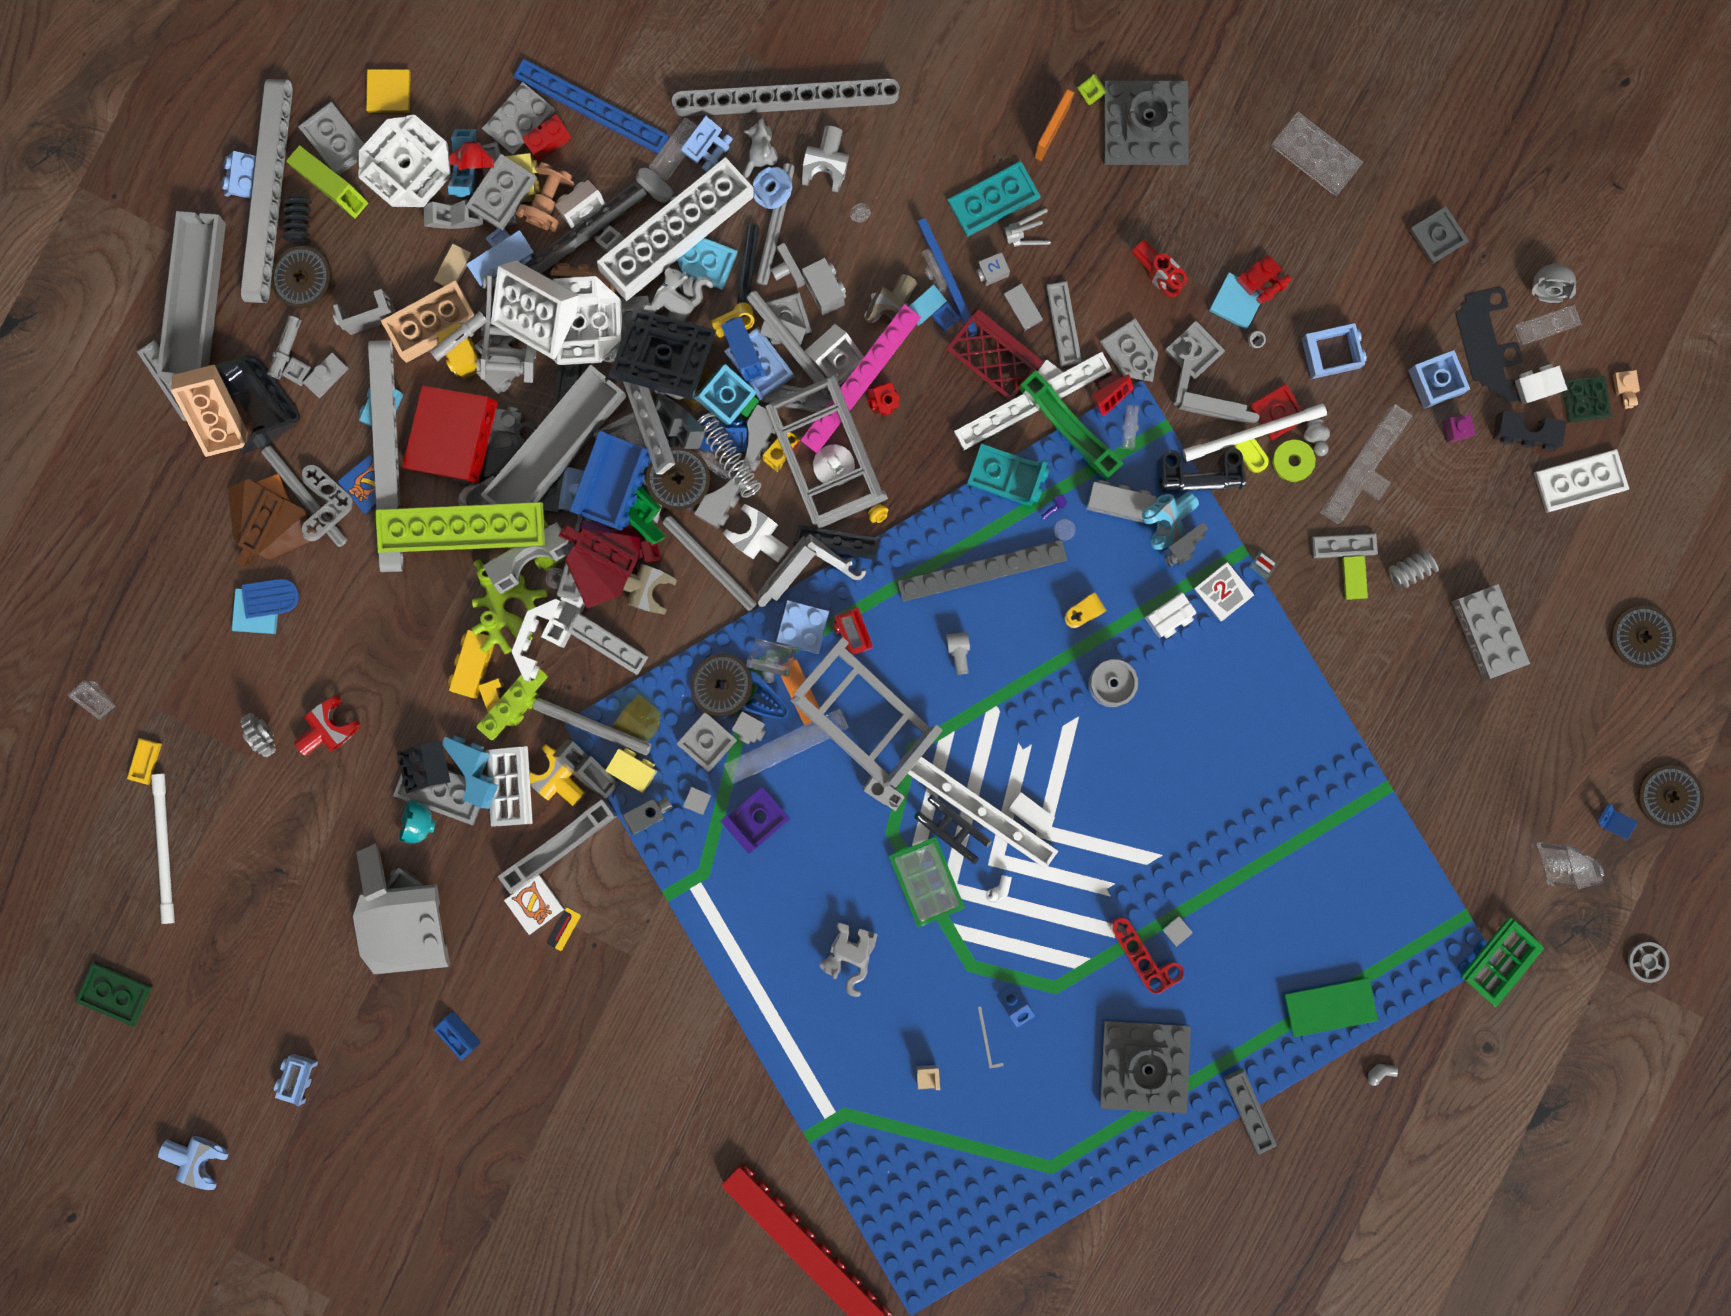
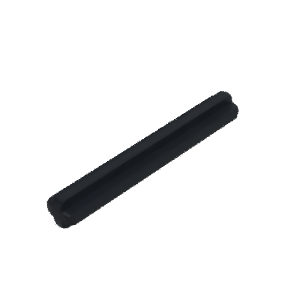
M748 224L738 304H749L747 296L751 292L759 226L756 224Z

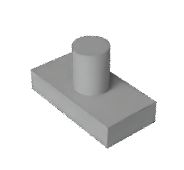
M785 243L777 246L783 263L770 269L775 280L777 281L790 274L797 288L805 285L804 278Z
M331 353L320 365L315 367L314 371L303 383L318 398H321L349 368L337 356Z

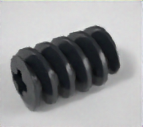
M288 197L284 203L287 207L284 209V214L287 216L283 218L286 224L283 225L285 233L282 234V238L288 242L307 243L303 237H309L310 234L305 232L304 229H309L310 225L306 224L305 221L311 220V217L305 215V213L312 211L311 208L306 207L307 204H312V201L303 197Z

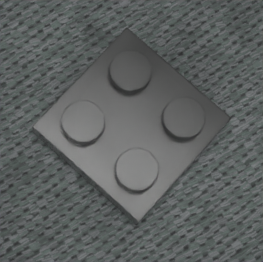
M1447 206L1409 229L1431 265L1469 242Z

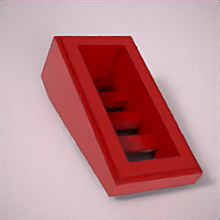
M1127 374L1091 394L1095 408L1101 416L1106 415L1134 390L1131 377Z

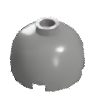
M1552 263L1540 268L1534 276L1532 294L1538 295L1540 301L1548 303L1563 302V298L1568 296L1571 299L1576 294V276L1571 268L1563 264Z

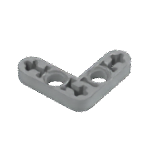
M308 465L302 470V480L326 502L323 507L302 525L303 537L308 541H316L351 511L353 501L351 496L319 467ZM308 473H316L317 480H315L313 477L308 478ZM325 485H330L333 488V492L325 494L321 491V488ZM338 499H339L341 502H344V501L346 500V501H347V506H346V507H345L344 505L339 506V501H338ZM328 512L334 517L331 521H324L321 518L322 514ZM316 527L315 534L313 532L308 533V528L313 529Z

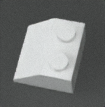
M587 180L577 184L574 187V191L570 194L561 196L557 200L555 207L572 229L602 207L605 202L600 192Z
M836 324L804 351L825 378L838 374L841 380L839 386L848 379L864 358L849 335Z

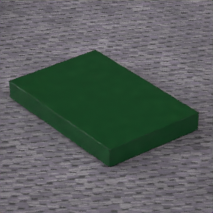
M92 962L75 1002L135 1027L153 986L97 962Z

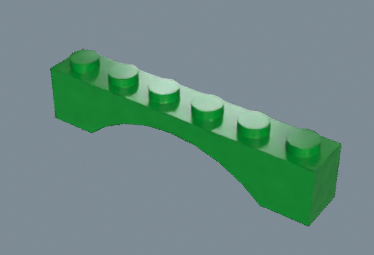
M1037 370L1020 384L1018 389L1104 480H1107L1124 464L1109 447L1102 443L1077 419Z

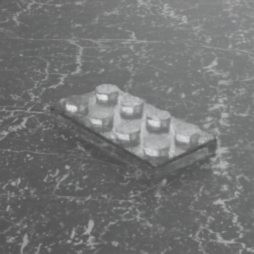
M1300 112L1294 115L1271 144L1275 150L1336 197L1364 163Z

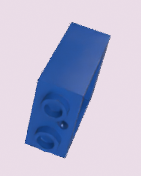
M741 317L727 320L721 327L746 383L748 384L766 376Z

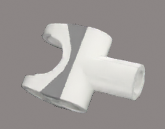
M744 504L741 509L752 521L750 530L744 534H736L726 529L723 535L750 558L754 559L761 550L779 563L789 550V547L772 535L778 524L762 512Z

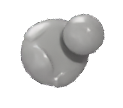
M1323 420L1309 421L1304 438L1306 441L1315 444L1314 452L1316 455H1326L1329 451V447L1325 443L1330 437L1329 428L1324 426Z

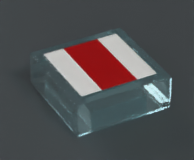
M1260 551L1249 567L1264 579H1267L1278 563Z

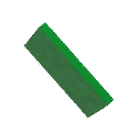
M1370 978L1284 994L1292 1037L1378 1021Z

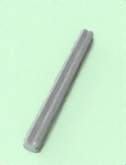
M785 163L783 170L789 174L792 180L795 169L794 165ZM787 201L780 207L774 208L756 279L757 283L761 285L768 284Z
M756 291L751 292L747 296L748 301L812 381L816 383L825 379ZM829 388L821 390L824 395L830 393Z
M271 446L265 447L262 450L264 457L311 515L315 514L321 506ZM326 513L322 514V520L331 521ZM336 525L326 532L338 547L347 543L346 537Z
M671 516L664 519L663 525L748 611L756 606V602Z
M537 698L534 701L533 709L641 754L648 755L651 750V744L541 698Z

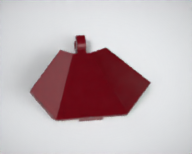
M597 521L581 522L579 532L568 525L562 528L558 536L564 540L574 542L565 558V562L586 609L620 597L627 579L631 576L638 559L636 557L640 550L641 542H643L641 536L630 522H628L626 527H623L622 531Z

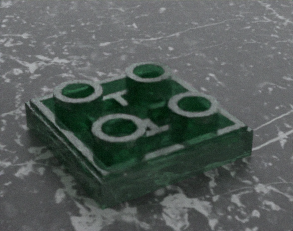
M1606 376L1565 381L1567 390L1563 391L1568 424L1612 417Z

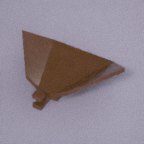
M251 479L228 487L233 538L238 543V546L243 548L236 563L242 566H249L253 554L272 560L312 542L306 540L302 535V525L309 519L305 509ZM308 528V533L313 532L315 534L316 529Z

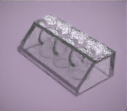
M1536 843L1547 885L1581 889L1603 883L1602 877L1604 872L1602 866L1598 864V861L1575 847L1565 844Z

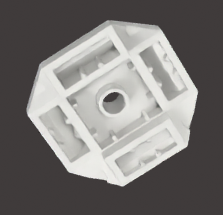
M416 115L387 119L359 150L358 177L392 207H424L451 177L448 144ZM410 161V165L407 168H402L404 162Z

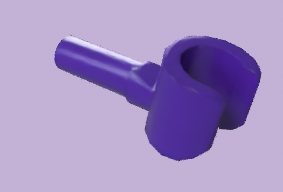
M1064 495L1053 499L1055 505L1041 515L1043 519H1046L1054 511L1066 506L1067 502Z

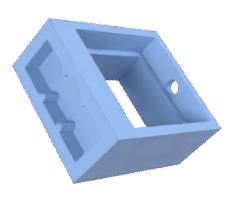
M1355 323L1309 333L1302 338L1311 379L1360 369L1365 365L1366 353L1364 349H1361V332L1356 328ZM1346 334L1353 363L1323 369L1316 341Z

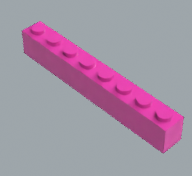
M904 304L842 385L841 391L849 410L853 408L922 318ZM833 398L826 406V408L835 405ZM838 411L816 420L801 441L818 453L842 422Z

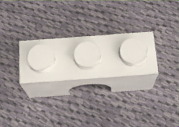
M581 596L578 601L560 598V606L563 607L559 618H555L554 621L549 620L541 636L542 638L560 647H565L571 635L565 629L575 613L581 614L585 607Z

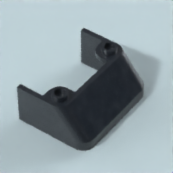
M247 355L215 364L229 395H234L257 425L251 431L250 438L240 450L242 454L268 446L294 427L300 420L298 410L275 379L267 375L268 370L257 357Z

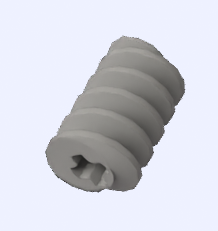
M1420 550L1418 554H1413L1411 558H1405L1403 562H1397L1396 566H1390L1389 576L1393 586L1398 591H1402L1401 584L1408 588V580L1415 584L1417 582L1416 576L1423 580V572L1427 576H1431L1430 569L1432 568L1434 572H1438L1439 568L1431 554L1426 550Z

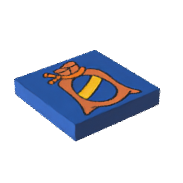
M369 455L338 481L364 514H367L376 507L374 457Z

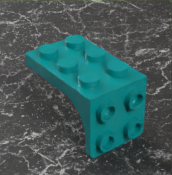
M981 444L967 485L1031 507L1033 502L1037 503L1041 496L1043 487H1040V483L1045 482L1050 467L1047 466V460L1042 462L1031 461Z

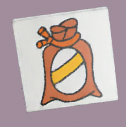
M541 875L535 877L504 900L529 935L564 910V907Z

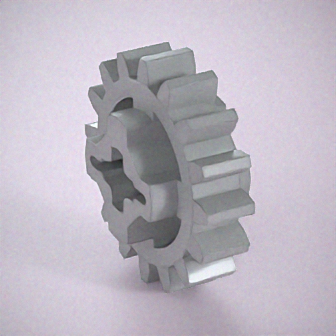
M253 713L242 717L240 721L244 732L243 738L248 742L252 750L258 751L263 757H268L275 753L274 734L263 719L259 720Z

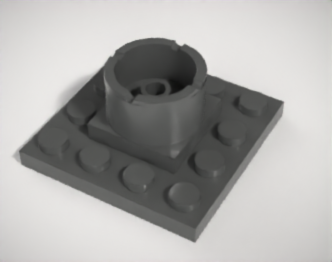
M1105 81L1104 88L1107 92L1104 94V165H1188V81Z
M1104 1020L1100 1108L1187 1114L1191 1026ZM1150 1066L1151 1069L1148 1072H1145V1067Z

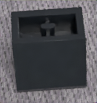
M442 741L419 744L397 752L398 765L402 773V784L405 787L406 794L451 782Z

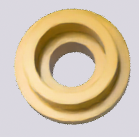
M882 504L873 506L868 512L870 521L872 523H880L885 520L888 508Z

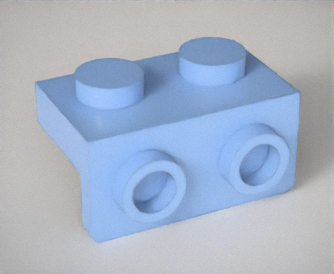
M233 151L229 156L225 157L224 169H227L226 177H223L221 186L224 189V196L236 195L252 199L256 156Z

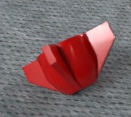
M464 142L449 156L450 165H458V170L483 167L494 168V159L479 142Z

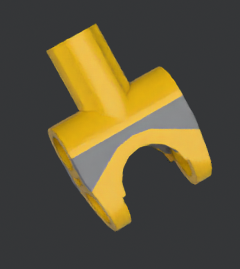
M545 744L541 749L547 754L546 756L550 762L549 769L542 775L529 771L530 785L547 800L557 792L568 803L575 806L586 792L569 778L572 773L552 756L556 750Z

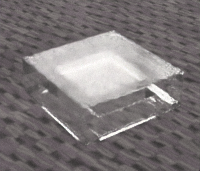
M1373 471L1361 487V490L1379 501L1391 482Z

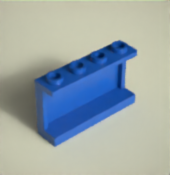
M599 431L570 512L622 531L623 527H626L629 522V510L636 503V491L643 484L645 467H648L651 463L648 448Z

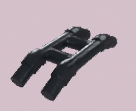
M930 795L927 801L945 816L938 825L921 812H917L914 818L972 864H976L979 857L961 843L968 834L986 847L991 845L992 840L937 797ZM951 821L962 828L955 838L944 831Z

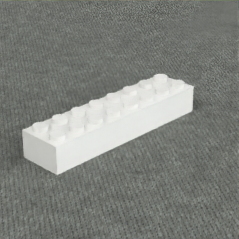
M725 157L597 261L599 272L626 301L629 300L753 198L752 185Z

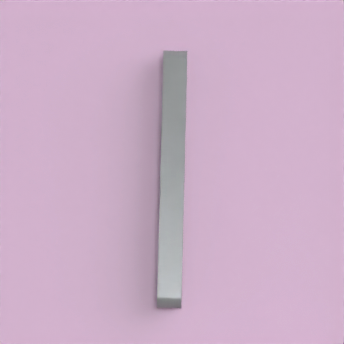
M267 79L264 85L241 286V297L244 302L267 303L270 296L293 91L292 84L287 79Z
M875 79L680 91L673 95L672 104L675 113L682 117L893 104L898 100L899 84L894 79ZM891 88L895 90V93L889 95L885 93V90ZM866 90H872L874 91V94L871 96H867L864 94V92ZM846 91L854 93L851 97H846L843 94ZM826 92L833 94L831 98H824L822 95ZM808 93L811 94L812 97L808 100H805L802 98V95ZM783 95H790L791 99L783 101L781 97ZM763 96L771 98L768 102L760 100ZM743 97H747L750 99L747 103H741L739 101ZM723 98L729 100V102L724 105L718 103ZM701 100L708 101L705 106L698 105V102ZM680 101L687 102L686 106L679 107L677 106V104Z
M391 340L369 341L376 510L401 509L395 397H393V391L395 390L393 346ZM403 552L379 553L380 572L403 571Z

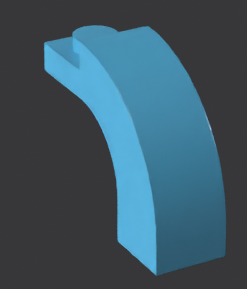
M455 129L451 137L453 152L464 142H477L476 129ZM453 165V174L448 185L449 195L464 197L474 194L477 185L478 168L458 170V165Z

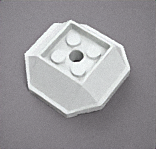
M596 276L553 279L552 281L579 295L576 316L556 358L553 360L558 365L602 362L621 344L623 339L621 299ZM579 319H584V325L576 328V322Z

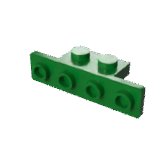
M638 487L635 494L637 495L636 503L630 508L628 513L630 516L629 522L647 541L654 545L666 537L652 522L662 507L642 487Z

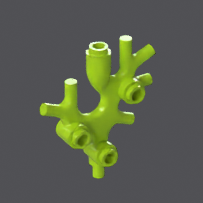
M478 559L474 562V565L478 570L476 574L481 586L486 588V596L472 599L473 608L483 606L489 608L490 611H485L480 617L481 623L471 629L474 635L483 631L489 633L488 638L480 647L481 651L487 653L494 644H499L504 654H507L512 649L501 633V628L508 627L515 639H517L523 620L504 609L505 601L510 598H518L529 611L536 608L533 601L537 598L547 597L546 589H527L524 577L519 574V584L500 594L492 584L489 576L484 577L487 573L483 567V562L481 559ZM532 632L530 633L528 640H532Z

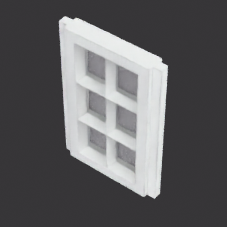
M528 746L486 750V752L490 753L487 760L488 776L493 778V783L499 785L490 806L491 827L533 824Z

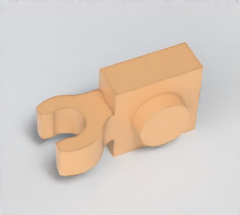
M1637 371L1613 374L1616 395H1622L1624 409L1633 408L1635 405H1638L1637 397L1634 394L1640 391Z

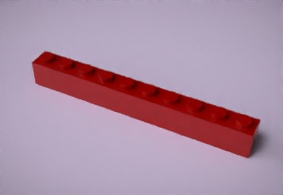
M740 1164L722 1182L721 1186L848 1316L893 1315L887 1306H881L876 1301L877 1297L871 1290L868 1289L866 1291L861 1286L862 1282L855 1274L850 1275L845 1270L847 1268L846 1265L839 1258L835 1259L830 1254L831 1250L825 1243L820 1244L815 1239L816 1235L809 1227L805 1229L800 1224L801 1220L794 1212L789 1213L784 1208L786 1204L778 1196L774 1197L769 1192L771 1189L764 1181L759 1182L754 1177L755 1172L748 1165L744 1167Z

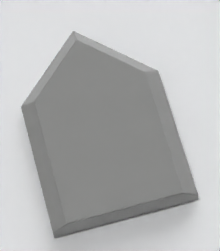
M1135 318L1100 341L1123 376L1129 374L1131 378L1153 382L1158 351Z

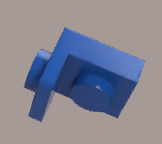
M734 419L725 428L728 434L726 441H733L726 450L731 447H737L735 452H747V422H743L742 419Z

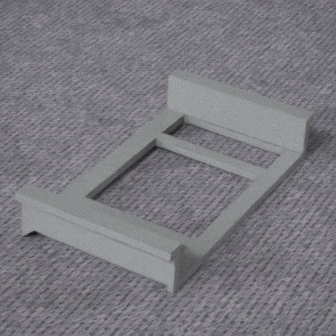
M834 374L766 406L812 523L817 524L818 528L827 526L888 499L886 491H883L880 487L839 386L841 380L838 374ZM825 388H829L835 405L785 427L783 426L777 412L778 409ZM838 411L861 468L809 490L786 433ZM862 474L864 475L871 494L819 515L812 496Z
M842 637L794 692L795 696L790 701L883 787L890 785L897 787L943 730L938 725L929 727L845 649L849 642ZM839 655L853 669L821 707L817 709L804 695ZM857 674L902 714L869 756L824 715L826 710ZM909 720L922 735L890 774H887L874 760L904 723Z

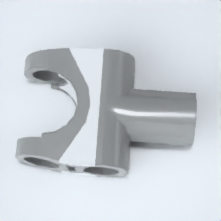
M825 126L820 148L807 146L803 163L802 185L808 186L816 173L820 171L827 172L833 179L832 191L839 192L849 159V154L838 152L843 132L841 129L834 126Z

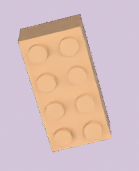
M453 281L381 320L398 354L407 363L437 345V341H439L437 333L457 323H465L475 315V312L459 284Z
M211 365L172 376L171 391L205 457L242 448L247 442L248 431L216 366Z

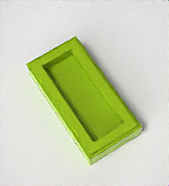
M1365 556L1343 557L1345 600L1367 599Z

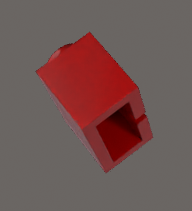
M556 114L541 124V130L536 127L521 137L537 162L571 140L568 130Z

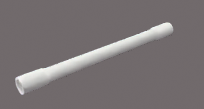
M1322 403L1307 408L1304 411L1205 444H1198L1183 449V457L1187 462L1265 434L1326 416L1327 411Z
M165 774L151 775L152 793L154 795L161 896L160 913L161 924L175 923L171 892Z

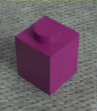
M1471 414L1452 417L1443 422L1447 443L1465 440L1475 435Z

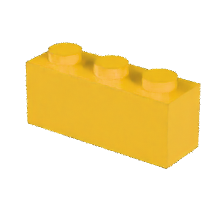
M468 630L467 634L464 633L461 639V646H463L461 654H457L454 666H456L455 673L451 674L448 681L449 691L478 699L480 692L478 686L483 683L494 648L493 645L487 653L480 650V647L488 638L487 635L480 633L474 635L471 630Z

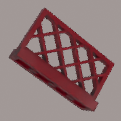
M978 308L972 312L970 318L945 348L1009 401L1020 391L1018 389L1020 384L1043 364L1040 358ZM972 322L979 326L980 336L968 337L967 328ZM983 330L989 335H983ZM965 332V338H960ZM980 338L982 351L970 352L969 340ZM983 338H994L996 349L985 350ZM966 340V353H957L952 349L957 341ZM999 343L1005 348H999ZM1000 351H1010L1012 353V362L1001 363ZM997 352L998 364L986 365L985 353ZM982 353L983 366L974 367L971 364L970 355ZM967 355L968 361L962 356ZM1015 356H1016L1019 360H1021V361H1017V362H1016V361H1015ZM1024 363L1030 368L1025 376H1017L1016 364ZM1013 365L1014 377L1002 378L1001 366ZM998 367L999 379L990 380L987 377L986 368ZM982 368H983L984 374H983L981 371H979L978 369H982ZM1014 380L1015 389L1010 395L1003 390V381ZM1000 381V387L994 382Z

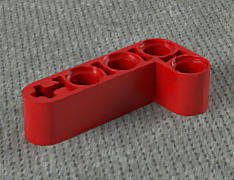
M1116 917L1111 921L1110 930L1148 991L1154 994L1161 993L1183 978V967L1174 961L1166 962L1157 968L1127 919ZM1117 923L1125 924L1123 929L1129 936L1125 937L1121 931H1116L1118 928ZM1131 940L1137 942V948L1134 951L1127 950V943ZM1141 959L1148 960V967L1144 970H1140L1138 967ZM1172 966H1176L1178 969L1175 977L1168 976V970ZM1154 977L1159 978L1160 981L1157 988H1151L1149 985L1150 980Z

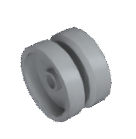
M1110 659L1102 662L1092 670L1088 679V689L1091 697L1098 704L1105 707H1118L1128 703L1135 696L1138 689V677L1135 670L1128 663L1122 660ZM1111 680H1116V687L1110 685Z

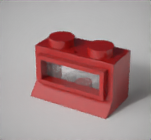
M859 607L834 616L836 621L832 622L835 632L836 634L841 633V636L849 642L845 647L849 653L854 656L873 649V644Z

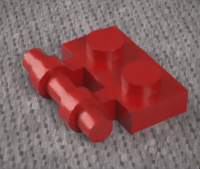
M1268 254L1240 275L1236 281L1250 296L1257 292L1259 296L1256 297V301L1262 304L1265 301H1270L1278 291H1283L1287 284L1292 281V278L1288 274L1283 278L1279 277L1278 274L1282 271V268ZM1269 281L1272 283V286L1269 288L1264 286Z

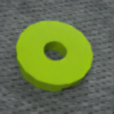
M1293 439L1285 441L1277 447L1272 464L1274 471L1280 478L1289 482H1298L1304 480L1312 473L1315 468L1316 458L1314 451L1308 444L1301 440ZM1290 456L1298 457V466H1291L1289 464Z

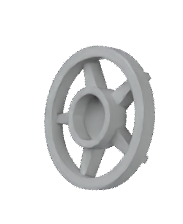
M1642 942L1637 944L1629 953L1628 967L1635 978L1643 982L1652 983L1659 981L1666 975L1669 968V958L1666 951L1660 945L1652 942ZM1651 945L1657 949L1648 954L1645 953L1642 947ZM1638 950L1641 956L1639 961L1633 963L1634 954ZM1659 952L1663 955L1664 967L1658 965L1656 956ZM1635 966H1640L1644 970V978L1636 973L1634 970ZM1655 969L1662 970L1657 977L1648 979L1650 971Z

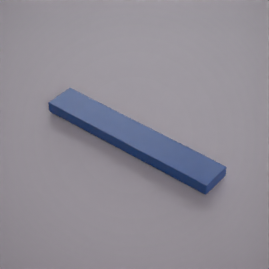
M925 218L918 221L917 227L964 325L971 316L927 220ZM972 322L967 328L968 337L977 335L978 330L975 323Z

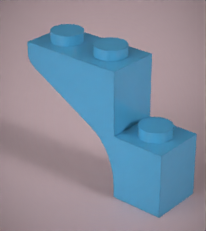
M456 735L453 738L444 737V748L465 776L466 789L462 800L477 807L489 809L499 786L492 782L493 778L482 774L490 753L483 751L484 747L476 743L466 744V739Z

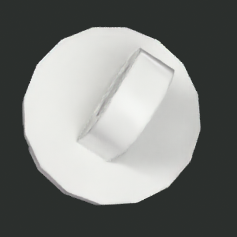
M836 444L827 445L821 448L815 455L813 461L814 473L817 479L824 484L854 471V458L850 451L843 446ZM846 481V482H844V483H841V484H839V485H837V486H841V485L847 483L848 481Z

